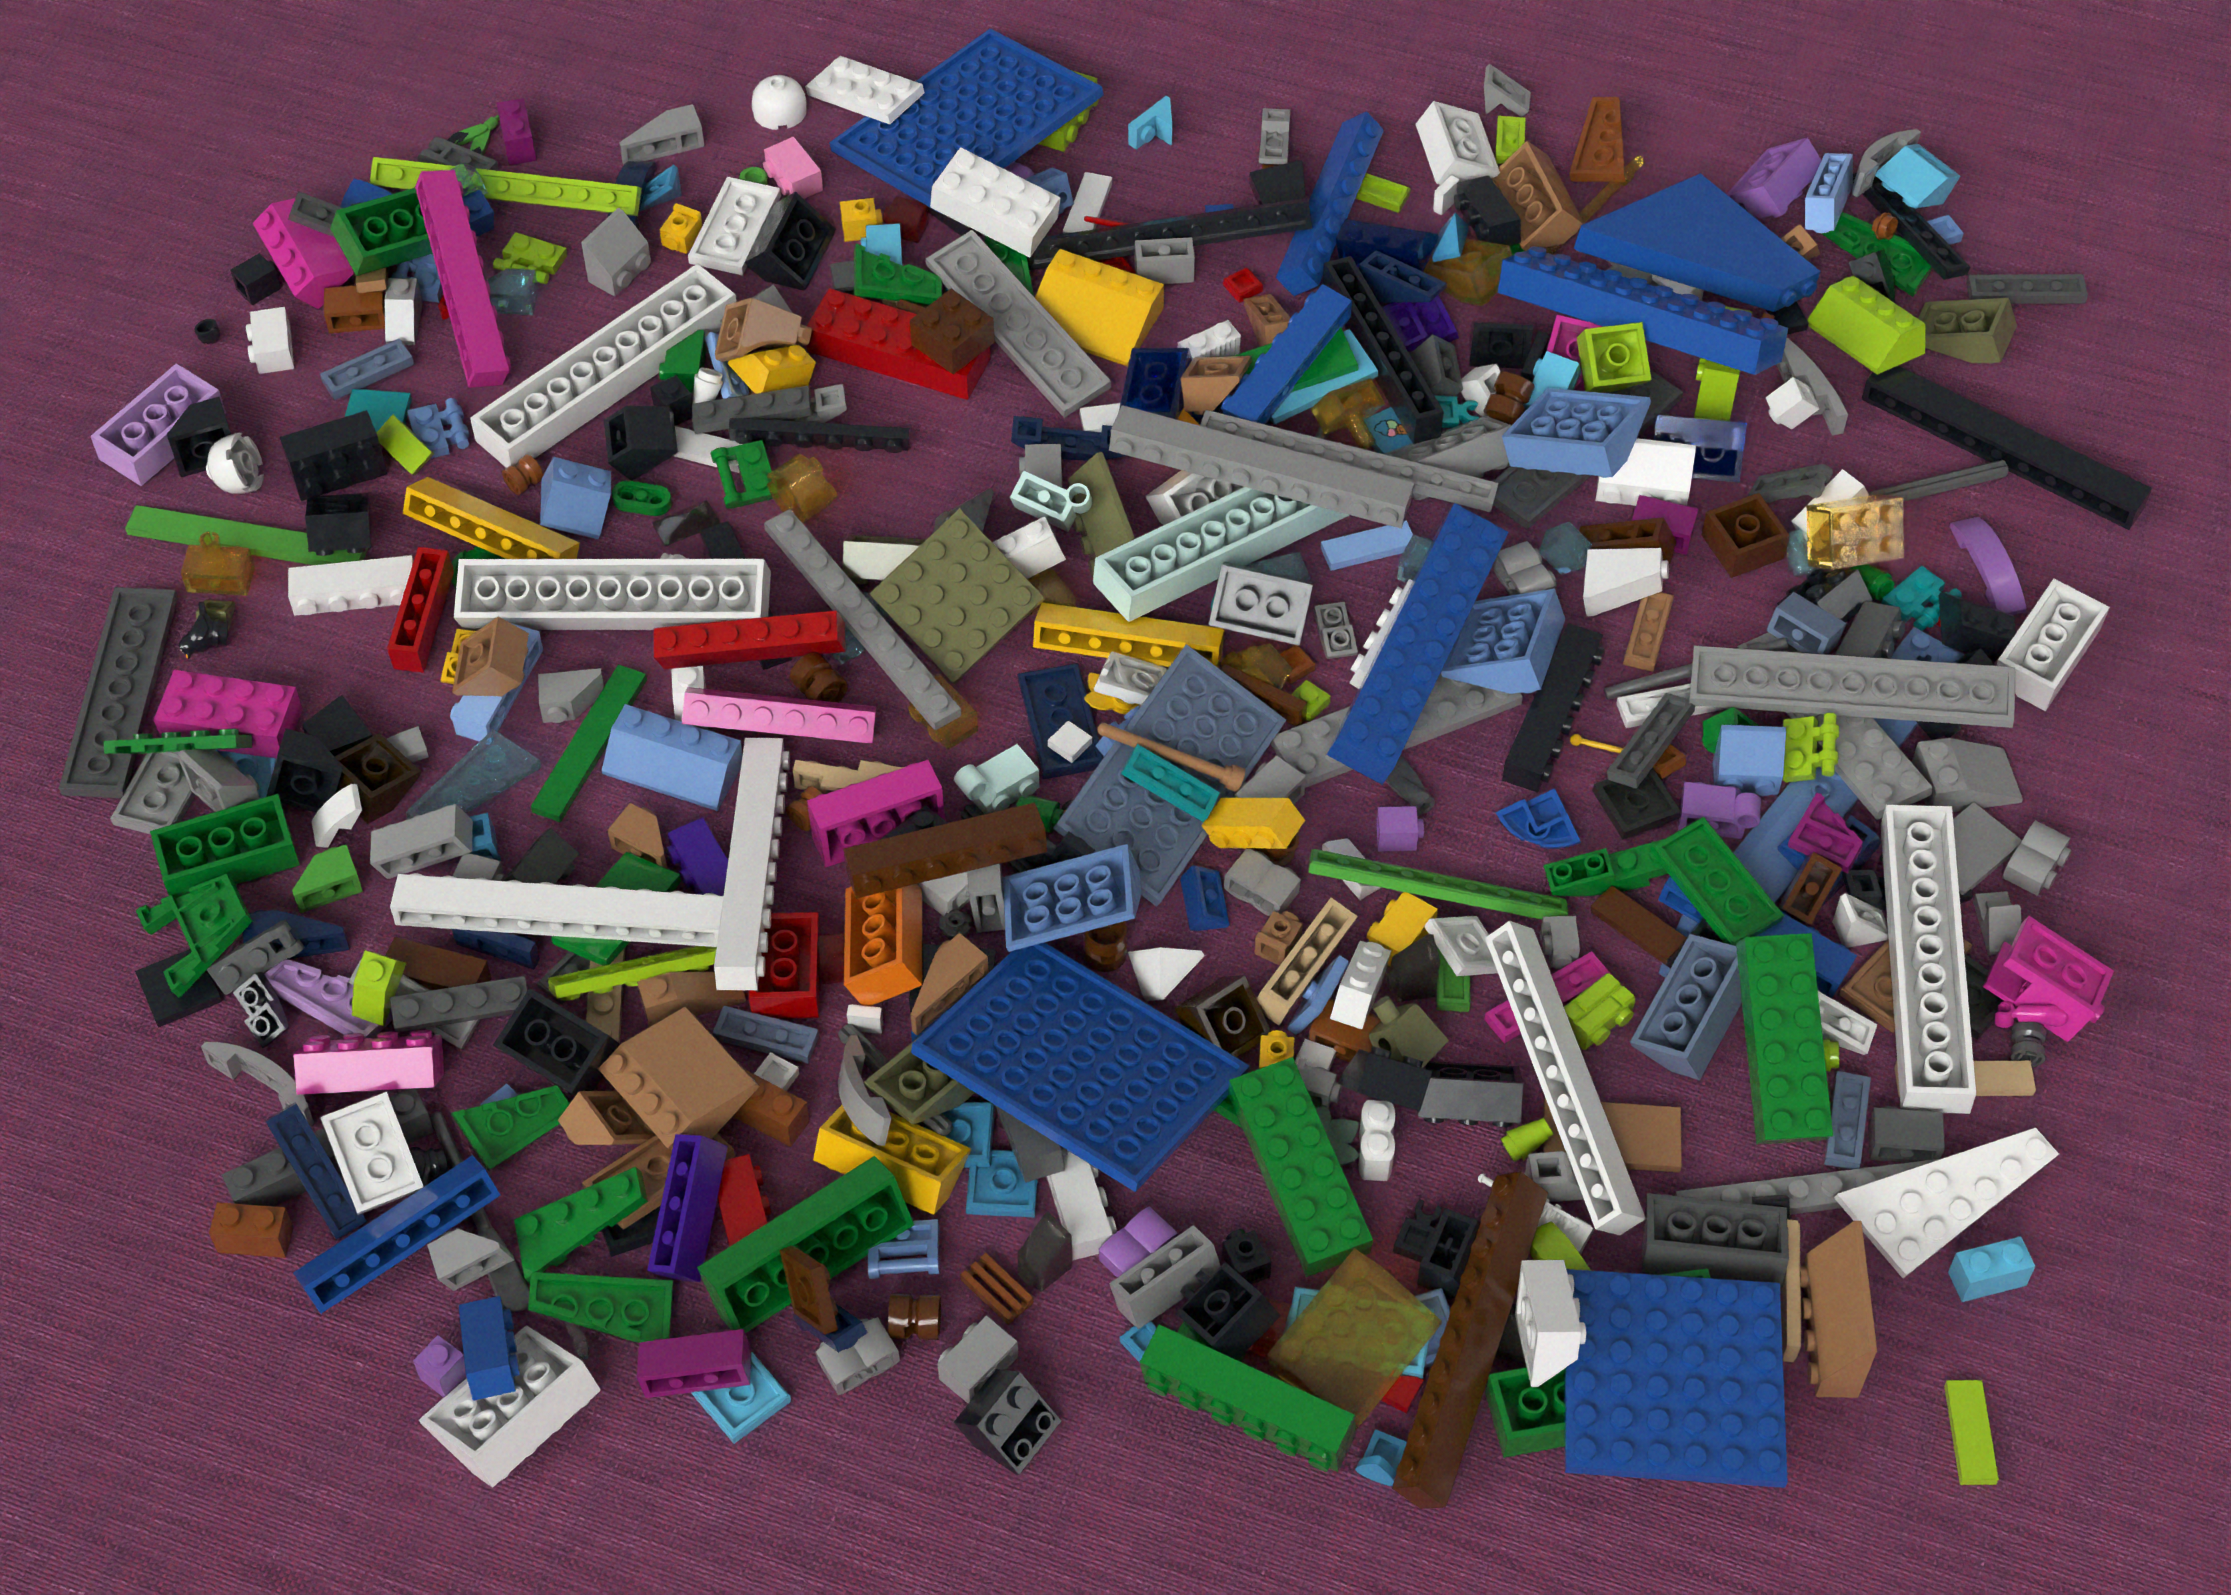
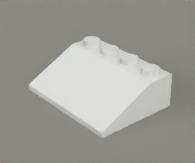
M527 1325L515 1335L517 1352L511 1353V1355H517L520 1375L514 1377L515 1392L473 1401L466 1378L419 1419L420 1423L461 1463L492 1488L505 1479L517 1465L533 1454L537 1447L554 1432L558 1431L567 1420L586 1406L601 1391L582 1360Z

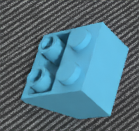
M1920 144L1904 146L1875 174L1882 181L1881 184L1884 188L1891 192H1897L1903 197V202L1906 205L1915 209L1943 204L1961 177Z

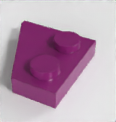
M1816 792L1790 837L1788 847L1805 855L1815 852L1842 868L1841 871L1848 874L1862 850L1863 841L1854 831L1847 828L1845 821L1838 813L1834 814L1826 805L1822 794Z

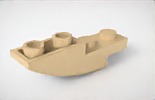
M796 760L793 767L795 788L805 790L808 786H812L823 794L845 788L850 784H857L875 778L880 774L890 773L905 767L886 765L878 761L868 762L861 760L858 770H852L845 766L835 767L820 764L816 761Z

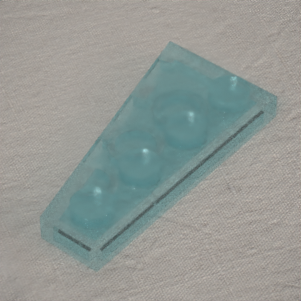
M493 729L405 812L407 819L456 804L465 813H468L542 768L541 762L538 758Z

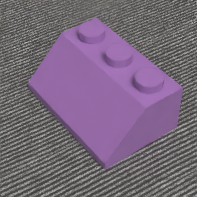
M1808 137L1768 148L1729 190L1727 195L1736 203H1743L1747 212L1760 219L1770 216L1777 218L1788 210L1787 206L1793 200L1800 197L1803 193L1802 189L1813 181L1822 160Z

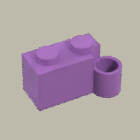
M1684 782L1680 799L1681 813L1678 831L1705 817L1719 836L1742 839L1745 828H1754L1760 823L1761 798L1754 793H1741L1740 789L1735 786L1724 787L1708 785L1702 782Z

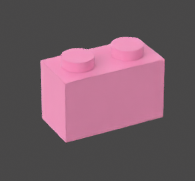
M794 137L764 149V170L769 178H774L783 195L789 196L797 192L805 199L823 191L820 168Z

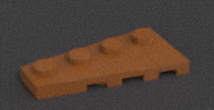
M1592 97L1569 172L1571 182H1626L1622 115L1619 97Z

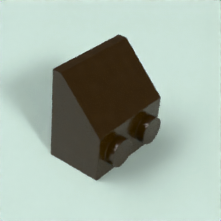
M380 733L335 756L343 766L336 793L350 784H357L362 807L359 817L367 824L393 811L421 776V770Z
M1245 975L1223 976L1174 1008L1184 1027L1236 1058L1260 1043L1261 1035L1268 1036V1033L1271 1032Z

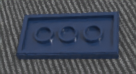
M1075 663L1017 674L1043 780L1094 771L1104 757L1096 747L1099 738L1090 705L1084 700L1087 693L1079 664ZM1067 721H1070L1092 736V744L1073 763L1048 747V739Z

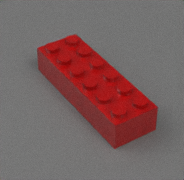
M831 288L828 289L807 324V327L812 328L810 341L807 345V350L810 353L966 400L970 398L991 360L989 346L953 375L911 345L910 320L917 314Z

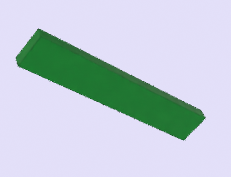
M619 664L617 665L532 803V813L561 823L606 749L611 728L624 705L632 706L647 682L645 673Z

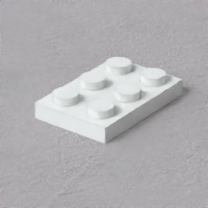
M387 1092L320 1117L358 1215L411 1195L424 1187Z

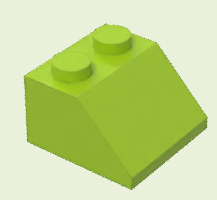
M1642 322L1584 329L1577 337L1585 391L1598 393L1615 392L1652 380Z

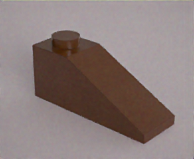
M1664 517L1580 526L1573 549L1575 553L1587 555V550L1661 548L1663 560H1668L1670 564L1677 541Z

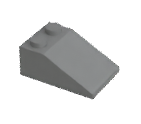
M1953 738L1917 743L1912 764L1932 786V795L1924 798L1926 806H1952V812L1963 811L1973 802L1981 808L2022 803L2023 798L2004 748Z

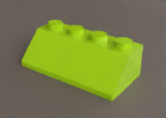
M1855 276L1844 278L1842 281L1830 285L1807 319L1808 326L1875 374H1880L1925 354V323Z

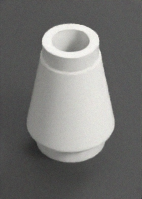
M709 368L699 369L698 374H695L693 404L716 399L723 385L720 372Z

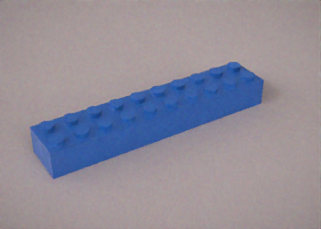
M1530 247L1528 250L1517 252L1515 255L1502 261L1497 293L1603 327L1642 322L1645 340L1753 375L1782 362L1788 328L1778 325V321L1774 319H1758L1752 317L1750 312L1744 310L1732 311L1726 309L1725 305L1719 302L1707 303L1700 301L1699 297L1693 294L1681 295L1673 292V289L1667 286L1655 287L1649 285L1647 280L1642 278L1630 279L1623 277L1622 273L1616 270L1604 271L1597 269V266L1590 262L1578 263L1572 261L1568 255L1546 253L1547 250L1542 247Z
M1456 503L1453 504L1442 521L1326 755L1383 785L1393 771L1508 535V531Z

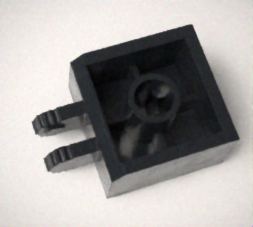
M1226 1262L1211 1277L1200 1270L1195 1276L1202 1286L1196 1292L1184 1286L1180 1292L1188 1301L1175 1313L1188 1329L1209 1348L1235 1360H1239L1281 1316L1261 1292Z

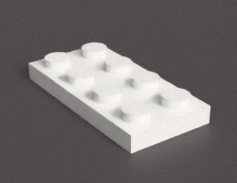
M843 56L835 59L805 86L808 96L887 124H891L925 93L921 83Z
M727 177L688 254L689 264H699L702 267L743 276L747 268L744 262L773 206L780 200V188Z

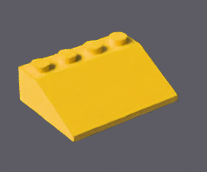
M1059 249L1046 269L1035 299L1084 352L1128 367L1164 308V284Z

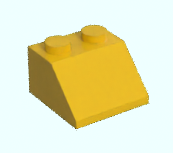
M793 345L744 355L740 358L729 360L727 364L755 394L808 386L816 362L800 345Z

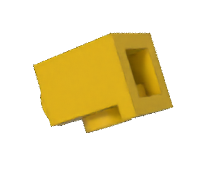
M675 203L673 212L660 228L662 246L687 254L702 228L701 212Z
M1278 1030L1269 1032L1268 1036L1261 1035L1259 1069L1294 1056V1037H1288L1285 1032Z

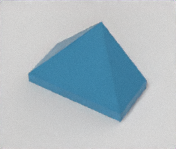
M673 164L647 183L640 211L682 196L678 167Z
M1456 213L1440 229L1432 255L1433 262L1461 257L1469 227Z

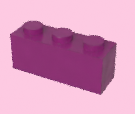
M744 1329L639 1342L636 1378L645 1398L750 1385L752 1350Z

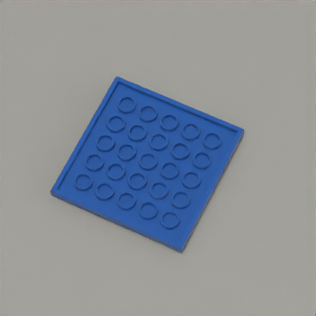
M1566 1269L1567 1274H1572L1574 1278L1573 1298L1579 1299V1322L1585 1323L1586 1342L1585 1344H1580L1578 1359L1565 1368V1473L1786 1487L1788 1477L1780 1283Z

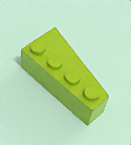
M1725 306L1726 309H1729V310H1732V311H1735V310H1743V309H1737V308H1732V307H1726V306ZM1700 358L1695 380L1701 381L1694 417L1729 423L1740 370Z

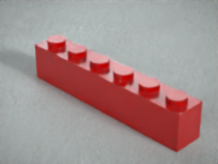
M837 610L653 628L654 659L663 669L797 657L811 652H818L820 654L846 652L845 622Z

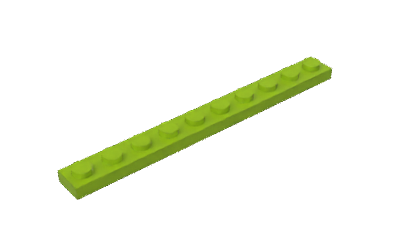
M373 157L370 184L383 188L408 190L415 188L421 171L455 170L457 180L461 181L463 186V197L480 190L488 200L611 214L617 208H620L629 216H638L641 188L638 186Z

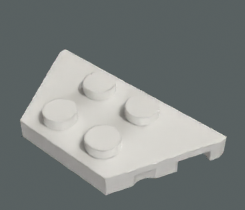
M1111 651L1094 686V691L1122 699L1128 704L1136 703L1142 705L1167 669L1163 666Z

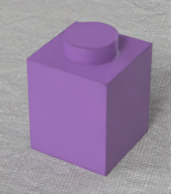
M1416 806L1378 807L1376 819L1378 852L1417 850L1418 838H1423L1424 823L1423 819H1417Z
M439 1335L413 1360L420 1380L442 1397L449 1394L466 1378L464 1354Z

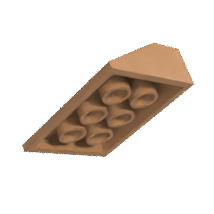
M686 1007L621 1043L598 1068L671 1151L675 1134L700 1135L712 1139L760 1087Z
M1853 1221L1808 1252L1803 1266H1800V1288L1804 1289V1298L1801 1299V1318L1807 1319L1808 1330L1804 1332L1805 1351L1811 1352L1812 1361L1808 1363L1807 1375L1809 1384H1814L1815 1397L1858 1398L1877 1352L1862 1222Z

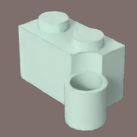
M1026 471L1022 472L1010 496L1015 508L1039 519L1046 517L1050 524L1069 532L1076 518L1075 513L1081 514L1089 511L1093 503L1088 488L1083 484H1073L1066 490ZM1082 493L1087 495L1082 503L1076 504L1072 502V498L1076 494Z
M1018 744L977 767L972 764L966 765L954 776V781L969 800H973L984 814L1005 810L1010 804L1019 800L1021 796L1028 797L1036 789L1040 788L1039 769Z

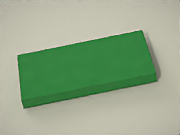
M1341 327L1297 381L1291 392L1358 371V363ZM1272 343L1235 355L1251 356L1252 362L1244 375L1252 372L1258 357L1262 353L1266 354L1271 348Z
M1705 817L1698 819L1652 846L1650 852L1723 943L1736 946V943L1744 937L1757 936L1782 921L1784 914Z
M625 852L595 887H617L626 890L649 889L655 892L671 893L681 883V877L676 872ZM551 936L554 945L602 966L610 965L630 942L613 939Z

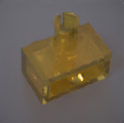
M1370 378L1328 392L1311 408V411L1324 434L1343 428L1348 429L1358 448L1365 450L1372 446L1376 439L1371 434L1364 419L1372 416L1385 402Z
M210 531L200 536V545H188L181 570V576L187 592L248 595L255 570L249 548L239 546L223 547L221 546L219 535L216 532H212L214 539L212 540Z

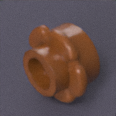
M1886 212L1882 213L1881 216H1877L1872 225L1876 238L1878 240L1883 238L1891 239L1897 230L1898 220L1891 213Z

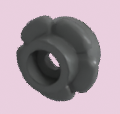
M953 909L949 913L946 912L945 916L940 918L939 927L950 940L959 933L966 937L971 929L969 925L971 918L966 912Z

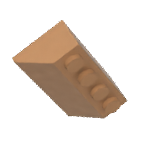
M1526 141L1499 167L1500 173L1498 176L1491 178L1521 218V243L1519 244L1525 251L1533 246L1544 248L1564 244L1584 224L1549 156L1529 141Z

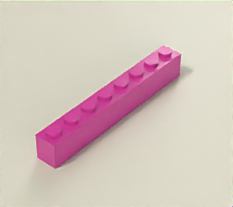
M455 170L421 171L415 189L468 387L503 385L507 374L511 371V363L509 357L505 356L503 333L498 331L496 324V308L490 302V285L487 280H484L483 259L481 255L477 254L476 234L474 230H471L469 224V208L464 206L462 199V183L457 180Z

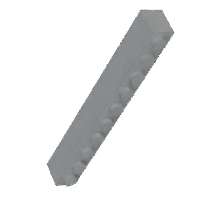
M1122 405L1111 429L1109 451L1402 529L1410 506L1414 482Z

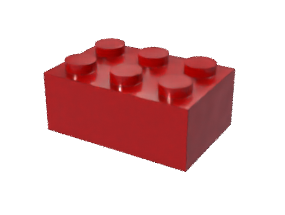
M771 913V927L764 930V932L768 933V952L761 955L765 957V976L759 977L757 990H749L751 1012L772 1018H819L821 958L819 913Z

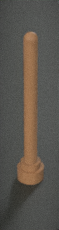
M1106 723L1098 726V733L1104 737L1131 747L1139 744L1163 759L1219 779V783L1224 784V788L1238 792L1246 771L1243 767L1235 764L1222 767Z

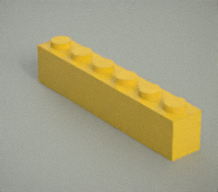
M430 477L421 479L406 488L403 514L505 559H577L580 542Z
M1042 602L1035 618L1033 647L1108 658L1111 651L1159 666L1169 667L1187 644L1218 668L1222 656L1224 629L1141 616L1128 622L1120 613Z

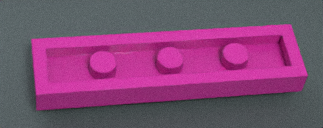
M1591 951L1551 974L1562 1004L1566 1006L1606 973L1610 972ZM1509 1000L1485 1013L1484 1020L1504 1044L1521 1034Z

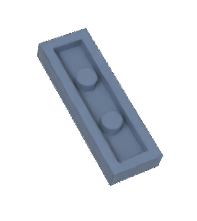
M397 339L321 373L320 377L333 399L337 400L350 394L352 389H361L414 365V362L402 341Z
M723 1006L712 1033L720 1042L768 1054L771 1052L777 1056L809 1064L819 1038V1030L816 1028L728 1006Z
M1841 1071L1836 1072L1831 1103L1833 1136L1827 1139L1825 1165L1851 1170L1859 1169L1871 1077Z

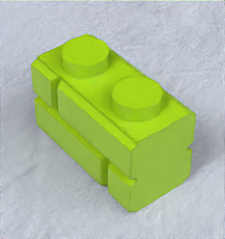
M1606 973L1564 1006L1579 1047L1586 1050L1592 1044L1599 1046L1609 1037L1612 1028L1616 1025L1620 1027L1625 1026L1634 1015L1635 997L1627 988L1621 986L1620 982L1610 973Z

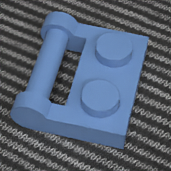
M938 1219L913 1221L914 1226L897 1235L894 1239L868 1249L869 1279H878L884 1274L928 1271L929 1275L939 1274ZM927 1254V1257L880 1261V1258Z

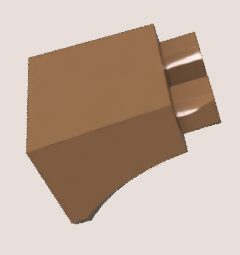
M751 297L734 302L725 307L715 350V359L725 362L740 358L754 349L773 350L797 344L806 346L809 344L812 328L800 324L801 316Z

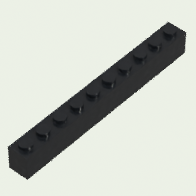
M1899 365L1880 374L1872 372L1866 380L1861 400L1988 462L2005 460L2009 472L2127 530H2130L2146 506L2152 490L2151 487Z

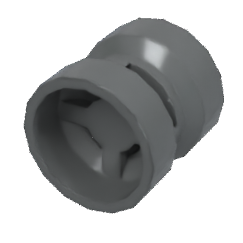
M2019 1022L2012 1026L2011 1040L2014 1043L2011 1048L2012 1061L2031 1060L2032 1067L2039 1066L2045 1062V1048L2042 1046L2046 1039L2044 1026L2036 1022Z

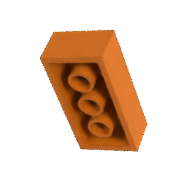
M918 884L857 899L855 898L852 886L846 888L844 986L863 1006H872L922 986V889Z

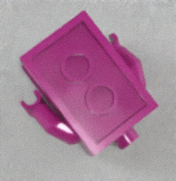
M2028 916L2022 922L2012 946L2007 942L2001 945L1983 987L2004 1000L1998 1005V1012L1995 1013L1996 1026L2008 1028L2014 1024V1018H2018L2019 1022H2037L2066 1042H2069L2089 1021L2095 1023L2103 1014L2105 1006L2101 1004V1001L2114 970Z

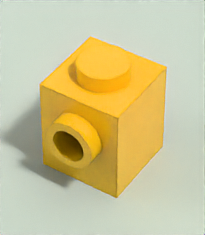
M874 198L840 202L845 242L858 241L866 237L867 225H883L881 209H875Z

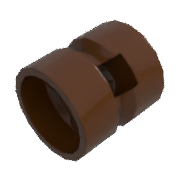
M1505 371L1500 372L1493 386L1496 393L1489 396L1483 410L1484 413L1490 418L1513 425L1525 412L1523 404L1529 402L1535 388L1534 384L1517 374Z
M818 652L804 655L795 663L790 671V681L801 693L805 694L808 700L839 703L847 692V681L836 670L832 669L831 664Z
M1125 921L1084 932L1085 959L1093 969L1100 972H1111L1124 964L1127 957V926Z
M911 1293L890 1294L888 1335L891 1339H909L912 1334H916L919 1340H939L941 1326L940 1294L921 1293L917 1299H914Z

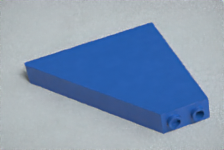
M1701 173L1581 225L1574 249L1579 252L1772 312L1785 306L1789 307L1804 297H1810L1817 289V280L1821 273L1819 269Z

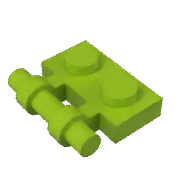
M515 232L502 251L503 259L495 258L493 268L501 270L502 274L510 277L514 275L523 277L529 283L536 284L539 282L547 284L549 274L555 275L566 259L567 250L565 247Z
M1824 714L1823 724L1818 727V720L1814 716L1783 720V727H1786L1782 780L1785 783L1816 779L1817 767H1822L1821 774L1823 776H1833L1835 774V765L1838 764L1839 755L1835 751L1836 739L1839 737L1836 714ZM1817 741H1823L1822 751L1817 753Z

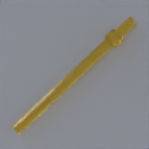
M1636 155L1625 166L1626 182H1609L1579 212L1583 223L1621 186H1626L1634 178V173L1644 164V159L1641 156ZM1563 244L1544 248L1547 250L1546 253L1553 255Z

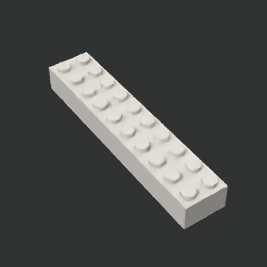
M696 264L470 417L475 441L506 468L518 465L519 459L525 455H530L535 459L658 374L660 363H665L666 351L697 330H704L705 337L710 332H719L722 324L720 320L723 318L726 305L736 302L735 293L699 264Z
M459 559L454 619L463 630H479L498 616L510 623L533 630H654L653 628L768 617L771 571L764 559Z
M1886 805L1880 827L1900 1107L1902 1110L1928 1109L1932 1112L1970 1114L1976 1097L1952 806Z

